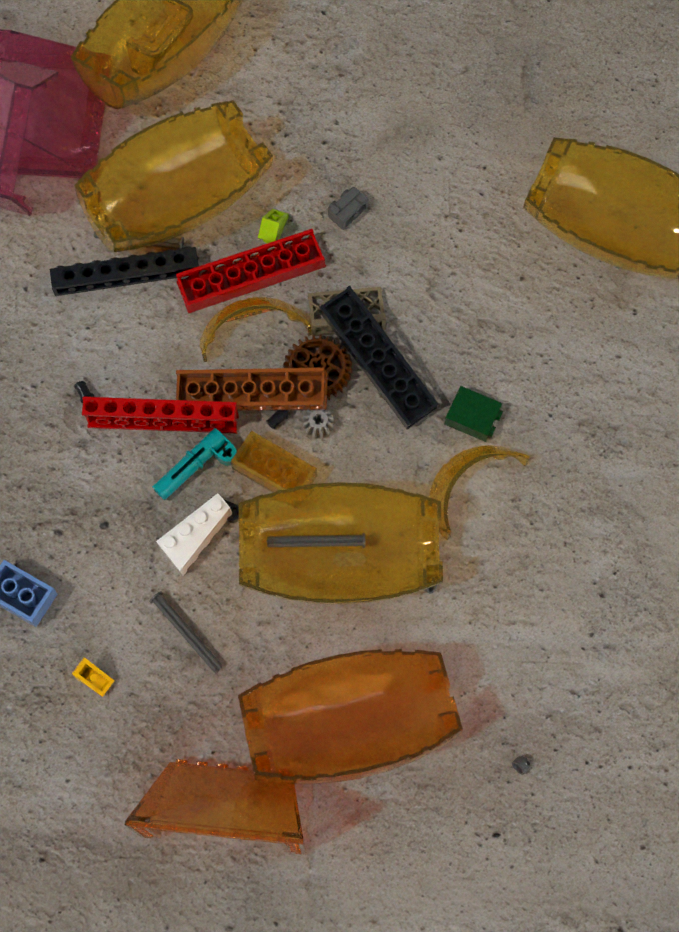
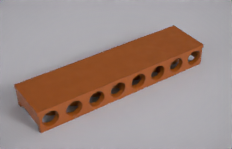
M324 368L176 370V400L236 402L238 411L327 410L328 372Z

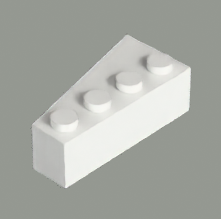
M217 493L156 542L182 576H184L201 551L207 547L213 536L226 523L227 518L232 515V511L219 493Z

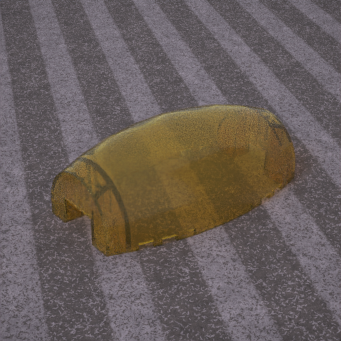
M231 100L211 104V107L200 109V107L194 108V111L186 114L181 112L144 128L111 150L112 153L105 158L102 157L98 164L92 170L89 169L74 186L83 212L104 246L112 253L135 250L181 236L223 213L260 180L271 167L273 155L264 142L258 145L255 143L243 126L242 111L235 101Z
M554 137L538 176L525 199L523 208L559 239L599 261L647 276L679 280V174L655 161L624 149L609 145L603 147L595 145V142L590 141L587 144L577 142V139Z
M335 482L302 485L285 490L281 489L240 502L239 586L290 601L347 605L395 599L441 584L443 582V561H440L439 555L441 501L418 493L406 492L398 488L393 489L367 483ZM362 533H365V548H362V546L267 547V537L339 536L362 535Z

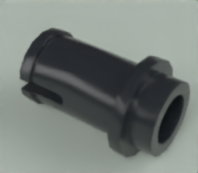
M79 381L74 385L80 396L81 403H83V397H94V394L89 391L84 381Z
M277 410L266 422L275 430L284 419L289 418L290 412L288 410Z

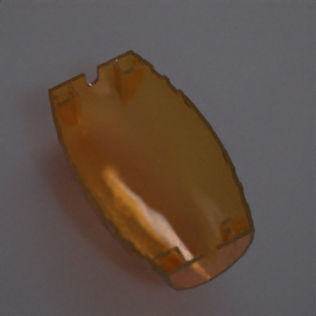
M382 649L334 655L293 667L291 671L281 675L278 673L272 676V679L264 683L260 682L239 694V706L254 779L282 784H321L365 778L414 762L461 736L463 727L454 696L450 697L449 694L450 682L441 652L425 650L409 652L402 651V649L382 651Z

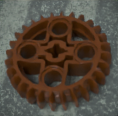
M314 334L310 340L305 336V342L299 339V346L293 343V350L288 349V355H285L286 362L283 363V367L319 368L321 366V368L328 372L327 399L330 401L331 394L337 397V391L342 393L343 387L348 386L347 381H350V374L352 373V368H350L352 362L349 361L350 354H347L346 348L342 349V343L336 345V339L331 342L329 341V336L323 339L321 334L319 339H316ZM318 348L315 354L308 351L310 349ZM329 351L332 354L326 356L323 353ZM300 357L306 358L305 361H298L297 359ZM336 357L340 360L341 369L333 365ZM331 375H337V376H338L337 379H331V378H329V377H330Z

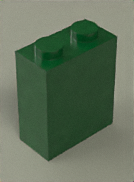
M460 386L445 417L444 424L486 442L488 436L492 438L496 427L493 426L495 421H500L503 414L501 410L502 403Z

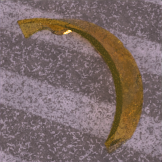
M252 297L236 301L220 310L204 329L199 346L203 361L207 362V346L215 340V332L223 323L273 310L285 312L288 319L293 322H302L308 336L312 335L311 325L302 312L284 301L268 297Z
M485 445L464 450L452 457L439 470L431 487L429 510L433 527L446 540L451 537L452 531L448 521L449 497L456 481L469 467L489 457H494L498 460L514 457L525 466L528 464L529 455L502 446Z

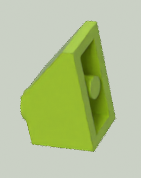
M271 209L262 217L258 238L263 239L265 243L279 240L289 214Z

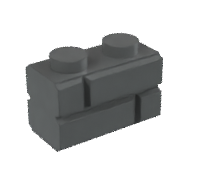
M352 187L350 190L346 189L337 202L333 201L329 205L328 217L344 230L368 208L369 199L355 187Z

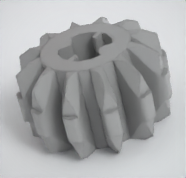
M307 410V415L303 416L304 423L302 424L303 428L306 429L307 435L312 433V438L319 435L321 439L323 438V433L329 436L330 430L334 429V424H332L334 417L330 416V410L326 412L324 410H314L313 412Z

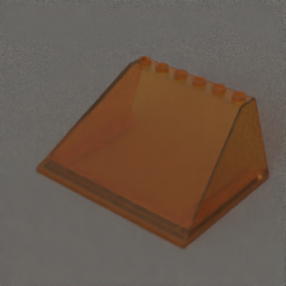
M176 759V762H170L125 820V826L142 838H152L154 836L161 839L162 831L279 843L282 844L285 852H289L290 848L291 852H295V854L306 855L294 777L290 775V771L277 770V773H271L267 768H257V771H252L247 766H237L236 769L228 768L229 765L217 763L216 767L208 766L207 762L196 761L195 765L188 764L187 760Z

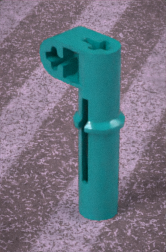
M214 428L191 451L187 450L185 452L186 455L152 488L163 500H166L199 468L202 469L204 463L212 456L225 466L234 464L237 460V450L218 429ZM224 444H226V446H225V452H226V453L231 452V457H229V456L224 457V452H223V450H221L219 453H217V451H218Z

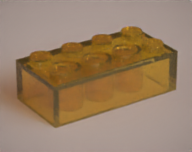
M252 430L231 460L233 470L296 507L317 477L316 467Z

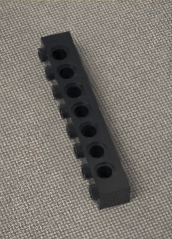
M189 246L177 250L167 249L164 252L129 255L124 258L114 257L104 261L94 260L91 263H75L71 266L51 268V286L55 296L174 279L177 273L198 267L199 263L196 247ZM160 263H165L163 266H158ZM125 268H128V269H129V270H127V271H125V272H122V270L125 269Z

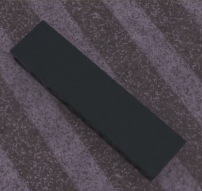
M350 285L330 301L319 306L318 311L406 429H409L437 409V401Z

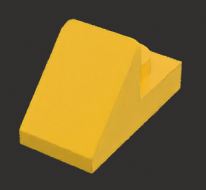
M84 657L72 672V675L78 681L102 697L115 681Z

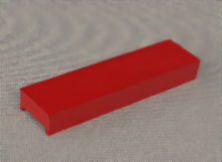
M309 229L177 273L176 282L189 314L325 268L326 265L325 258L314 236V231Z
M109 397L82 398V416L86 417L88 428L207 433L216 428L221 433L237 434L239 414L236 402Z

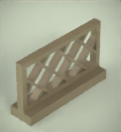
M381 287L353 289L361 301L364 300L370 304L367 308L369 311L373 307L380 310V314H372V316L381 328L386 330V316ZM344 290L308 293L312 335L335 334L324 318L314 319V316L319 312V306L324 305ZM378 293V297L374 301L367 297L369 294ZM312 299H321L323 302L317 306L313 303Z

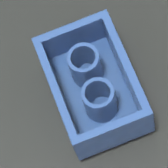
M3 560L0 565V607L37 627L58 595L51 586Z

